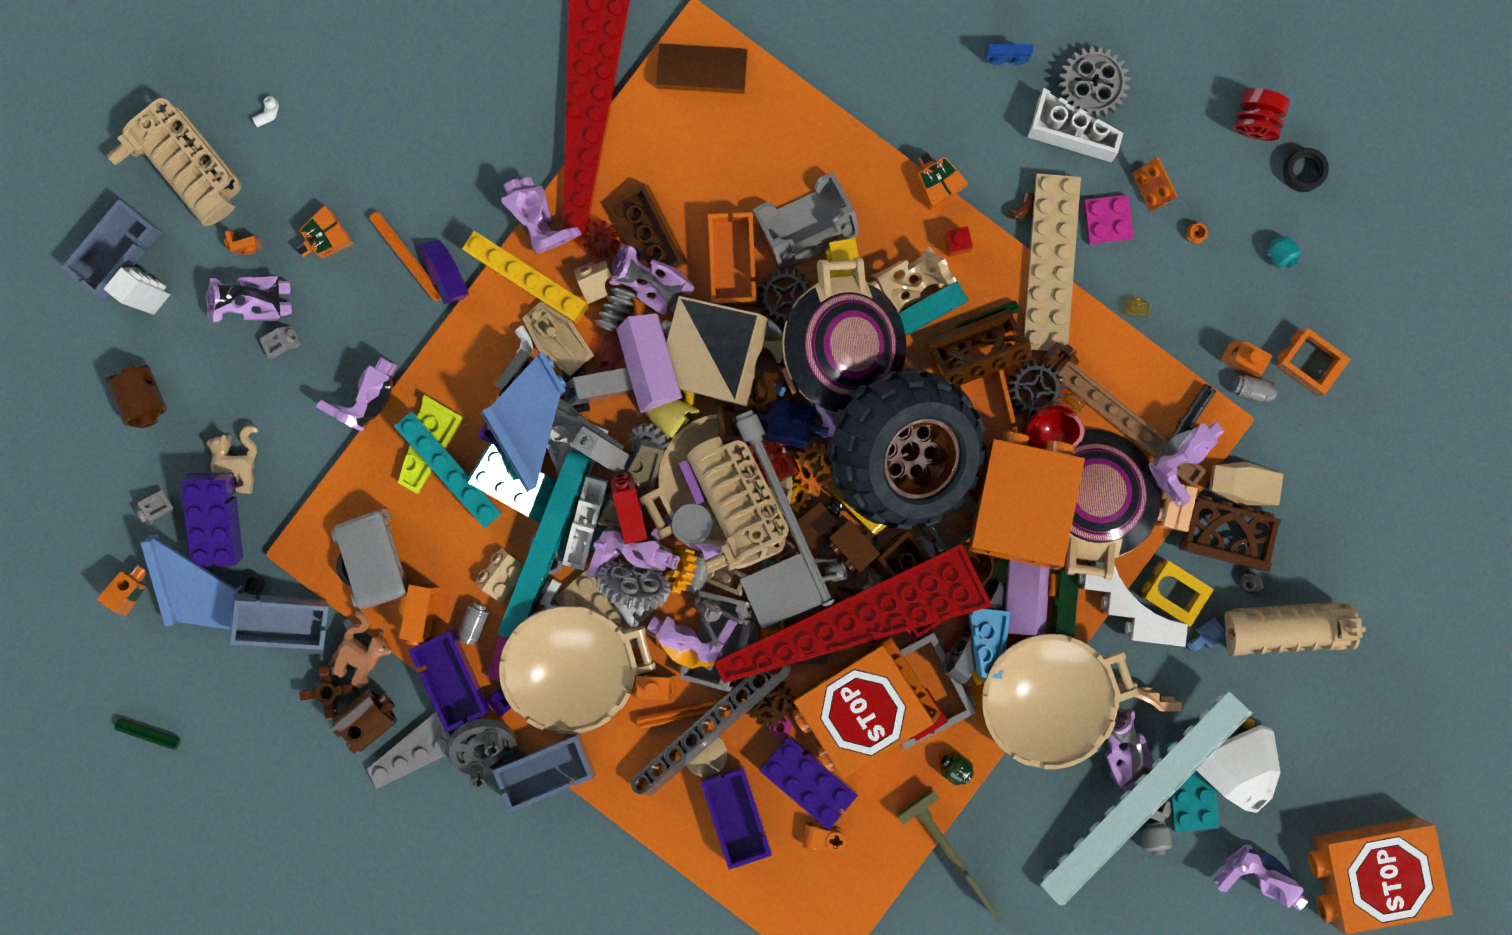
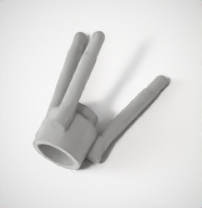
M814 558L816 563L829 564V567H825L826 576H822L826 586L847 579L844 562L838 563L837 558Z
M704 600L699 606V613L703 616L701 622L705 625L716 649H720L718 640L709 622L717 621L721 615L738 624H742V620L728 613L723 608L718 607L712 600Z

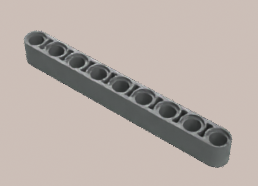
M791 665L781 667L777 673L772 669L746 677L637 773L631 781L632 790L640 795L650 796L655 794L790 674ZM764 677L765 682L763 686L758 687V680ZM744 692H747L748 697L746 701L742 702L741 696ZM730 706L731 712L729 716L725 717V709ZM713 721L714 728L709 732L708 724ZM696 736L697 743L695 746H692V738ZM679 750L681 756L679 760L676 761L675 753ZM661 765H663V767H664L663 774H662V775H659V773H658L659 767H660ZM644 780L647 781V787L645 790L642 789V783Z

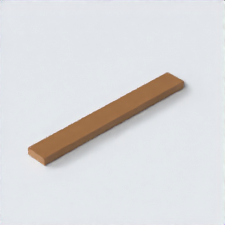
M1067 360L1059 370L1060 372L1055 375L1056 378H1064L1059 383L1065 385L1069 391L1156 459L1160 448L1169 440L1071 361ZM1183 463L1177 467V477L1186 485L1194 487L1207 470L1199 464Z

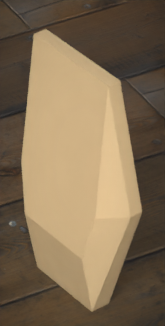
M543 302L538 303L522 318L538 351H543L545 356L548 355L553 363L570 377L594 356L573 322Z
M1250 462L1212 465L1209 491L1237 505H1279L1284 474Z

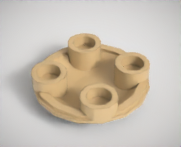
M696 736L692 738V746H695L697 743ZM718 737L687 764V768L692 773L701 777L717 774L727 761V748L724 741Z

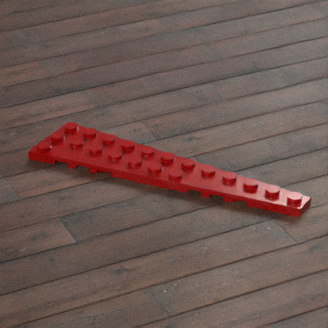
M569 0L563 230L578 227L582 234L580 236L586 237L631 0Z
M960 544L714 663L723 683H727L992 607V604L963 545Z

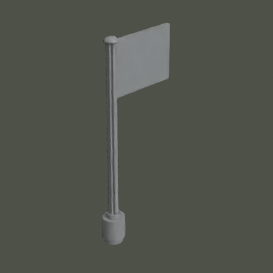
M753 410L736 416V425L744 443L749 441L750 445H753L800 550V553L740 579L758 622L763 629L820 604L829 606L834 602V598L832 599L764 448L762 435L765 432L757 414L754 415Z

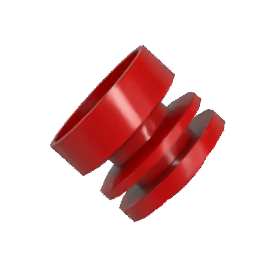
M1261 88L1246 89L1240 102V108L1243 111L1237 113V121L1233 127L1234 131L1256 140H1278L1281 136L1280 129L1284 125L1281 119L1286 117L1289 108V98L1272 90Z

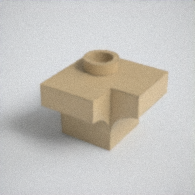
M592 261L573 269L587 304L608 296L605 282L611 276L606 261L598 264Z

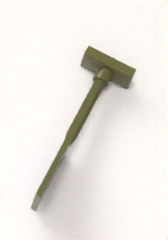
M933 788L929 789L896 813L902 824H905L917 816L921 823H925L954 866L964 874L994 919L999 922L1001 920L967 872L961 858L931 818L932 814L927 807L940 798Z

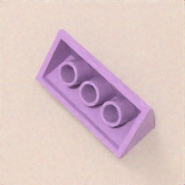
M658 314L628 316L616 330L640 413L682 398Z
M1008 560L1005 610L1011 612L1008 634L1031 636L1046 634L1050 568Z

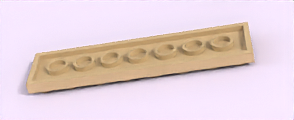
M1038 173L1035 176L1023 331L1026 339L1030 342L1031 351L1047 352L1056 342L1065 346L1069 341L1081 177Z

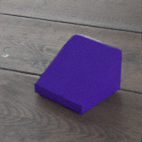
M502 687L487 699L488 704L500 717L512 708L504 696Z

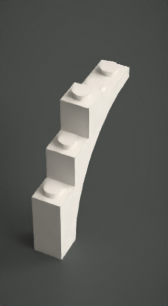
M1088 560L1091 566L1104 568V562ZM1115 565L1112 580L1104 579L1101 576L1078 574L1077 584H1080L1079 589L1105 592V596H1102L1101 599L1103 614L1129 617V621L1125 623L1124 628L1128 640L1186 646L1188 624L1168 620L1143 606L1128 591L1119 577Z

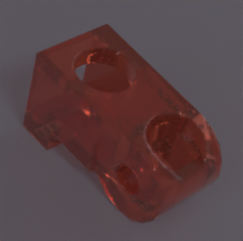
M607 331L604 337L608 344L602 355L598 356L594 362V367L599 373L615 370L623 355L619 337Z

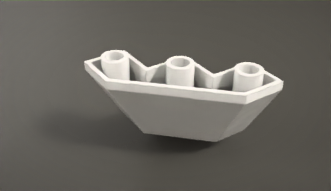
M1259 725L1227 739L1197 771L1225 798L1245 811L1257 813L1273 798L1281 773L1274 731L1272 728Z

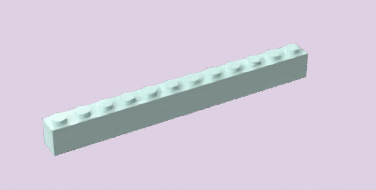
M1231 692L1227 694L1222 693L1215 700L1216 705L1211 710H1205L1199 716L1201 721L1195 727L1193 725L1188 727L1183 733L1185 737L1179 743L1177 741L1174 742L1167 749L1169 753L1163 759L1160 757L1152 764L1153 770L1148 775L1143 774L1136 781L1137 786L1132 791L1130 789L1127 790L1120 797L1122 801L1117 807L1114 805L1110 807L1104 814L1106 818L1101 823L1099 821L1096 822L1089 829L1091 833L1085 839L1082 837L1074 844L1075 850L1070 855L1068 853L1063 855L1058 861L1060 865L1055 870L1050 869L1043 876L1044 881L1040 885L1059 905H1065L1252 714Z

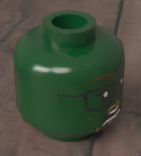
M953 752L950 755L946 754L940 761L941 775L953 785H965L973 777L972 762L959 752Z

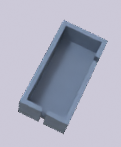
M118 199L61 268L75 280L80 281V284L92 294L106 299L110 294L104 288L121 267H133L147 251L143 247L145 245L150 247L162 231L129 204Z
M234 593L229 632L230 645L323 650L325 639L324 626H326L328 615L327 601L323 599L260 595L259 599H256L255 595Z
M579 733L502 764L493 770L500 790L507 785L509 789L502 793L509 813L571 788L573 783L576 786L588 781L596 775Z

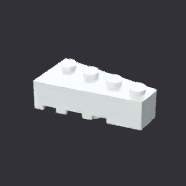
M1043 88L1038 98L1028 138L1112 162L1118 154L1123 133L1100 119L1092 118L1087 115L1088 112L1082 109L1078 110L1068 104V101L1065 99L1057 98L1050 94L1051 91Z
M121 267L104 288L105 291L120 303L153 315L171 295L165 290L167 287L158 279H153L137 267Z

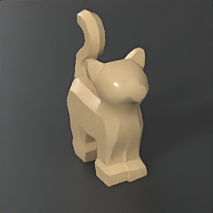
M254 425L245 426L239 435L241 443L248 449L245 455H228L232 435H222V437H215L207 441V447L213 454L210 465L212 473L234 472V477L237 480L235 484L236 492L251 494L253 492V470L255 468L254 460L257 448L248 436L250 433L258 432V428Z

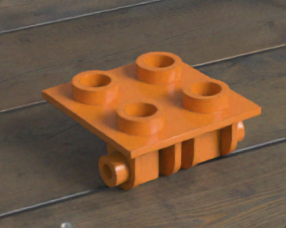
M1158 156L1132 172L1135 183L1138 185L1150 212L1168 204L1169 201L1178 196Z

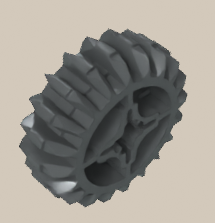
M785 267V274H781V269L777 268V276H774L770 271L768 275L771 280L763 277L762 282L766 286L758 285L757 289L763 293L756 294V298L763 299V301L757 303V307H765L760 311V314L764 315L768 312L767 318L772 319L774 317V322L777 325L779 320H782L783 327L786 321H788L790 314L778 313L779 310L786 306L792 308L797 301L794 298L796 289L800 286L804 294L810 289L807 286L811 284L810 279L805 282L802 281L805 278V273H802L799 277L796 276L798 269H794L793 274H789V267ZM782 280L793 281L787 288L775 285L776 282ZM769 289L778 298L773 308L770 307L767 300ZM791 291V301L787 302L786 300V302L781 303V294Z
M1032 359L1030 366L1027 361L1022 362L1023 369L1019 365L1015 366L1018 374L1015 372L1009 373V376L1014 380H1006V384L1012 386V388H1008V392L1012 393L1010 400L1015 401L1012 408L1020 407L1018 410L1019 415L1026 411V418L1029 419L1032 416V412L1035 414L1045 406L1053 404L1061 406L1062 403L1057 398H1065V394L1059 393V390L1066 389V386L1059 385L1058 383L1064 380L1063 377L1056 378L1055 376L1060 372L1059 369L1053 372L1050 371L1053 367L1052 363H1050L1048 368H1045L1044 361L1043 363L1039 362L1037 366L1036 359ZM1036 371L1032 382H1020L1021 377L1025 373ZM1043 374L1049 379L1052 390L1043 384ZM1037 384V388H1040L1042 392H1037L1034 395L1030 387ZM1018 388L1026 392L1028 405L1021 399ZM1039 396L1051 397L1044 406L1034 407Z

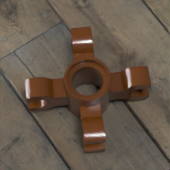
M322 665L319 666L321 684L316 689L303 690L299 694L300 701L317 698L320 702L324 703L325 720L333 719L338 714L335 700L340 695L357 692V689L352 684L339 685L337 682L332 681V667ZM326 686L332 689L333 694L331 698L324 694Z

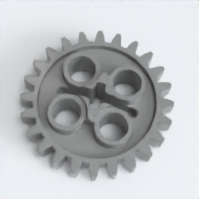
M1093 46L1089 48L1088 53L1084 48L1081 49L1080 55L1074 52L1072 55L1073 60L1068 58L1066 60L1068 66L1063 65L1061 71L1065 74L1058 76V79L1064 81L1058 85V88L1064 89L1060 93V97L1066 96V101L1071 103L1073 107L1088 112L1087 115L1089 116L1093 113L1095 119L1099 117L1100 112L1103 117H1106L1108 110L1114 113L1116 111L1115 106L1120 107L1123 104L1121 100H1125L1128 96L1124 92L1130 89V86L1125 83L1131 80L1130 77H1124L1129 69L1121 68L1124 61H1116L1118 54L1111 57V50L1109 49L1106 53H1103L1101 46L1097 52H1095ZM1080 67H1088L1090 70V74H1084L1083 72H1081ZM1102 70H1108L1111 73V78L1104 77ZM1092 79L1095 80L1097 86H1093V82L1091 81ZM1076 88H1084L1086 95H1079ZM1098 92H1105L1108 96V99H1101L1098 95Z
M619 559L618 563L613 560L610 564L605 563L604 567L600 568L596 580V587L599 588V593H604V598H611V603L619 602V607L627 605L629 610L631 607H635L637 611L640 610V607L648 611L649 606L653 609H656L657 605L663 606V602H667L671 589L669 587L670 582H667L666 576H662V571L655 572V570L639 568L628 560L627 563H624L621 559Z

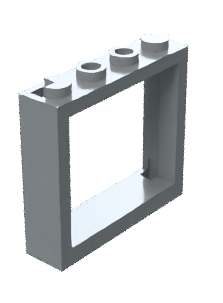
M932 631L899 648L903 656L931 642L942 665L947 657L942 649L945 644L939 634L935 636ZM950 678L965 709L948 717V722L936 729L934 734L976 713L973 708L976 706L972 695H966L963 689L966 686L965 683L958 684ZM929 733L918 741L913 736L903 742L901 746L906 750L934 734Z

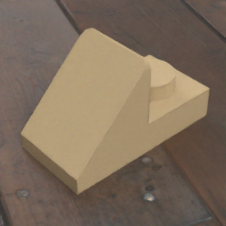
M727 566L709 573L706 582L741 596L744 588L740 579L748 576V574L736 569L729 571Z

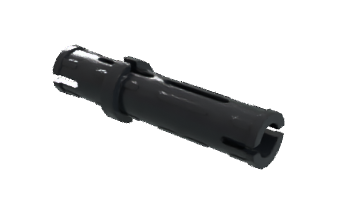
M1203 385L1183 418H1179L1177 421L1178 426L1168 440L1180 433L1195 428L1194 424L1216 393L1215 389H1212L1210 385Z

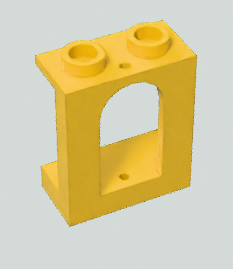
M1163 560L1162 563L1158 562L1152 572L1154 576L1150 581H1146L1141 588L1142 595L1140 598L1157 606L1176 618L1178 622L1188 624V627H1191L1214 589L1168 560ZM1166 576L1174 577L1196 591L1184 610L1159 593L1158 584L1162 578Z

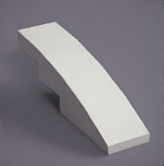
M587 474L571 526L562 565L584 571L609 480Z

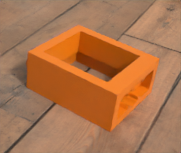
M1311 329L1297 330L1290 338L1291 344L1289 347L1283 348L1278 354L1277 358L1279 360L1275 366L1316 396L1325 395L1351 359ZM1306 339L1334 358L1318 382L1290 363Z
M420 583L408 586L399 639L405 640V644L418 646L423 644L424 641L430 640L440 587Z

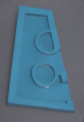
M985 608L968 613L977 675L980 677H988L992 665L1006 650L1010 611ZM1000 670L998 674H994L992 678L1002 679L1003 670Z

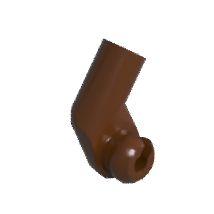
M1023 192L1022 204L1009 210V217L1011 219L1019 221L1031 214L1034 193Z

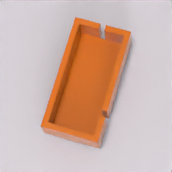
M753 212L733 213L732 222L728 220V213L708 214L712 303L722 306L756 305Z
M1003 370L958 386L969 397L973 404L972 408L978 412L985 428L982 441L986 444L987 451L993 439L1001 440L1002 432L1018 433L1017 427L1009 428L1008 425L1015 423L1016 420Z

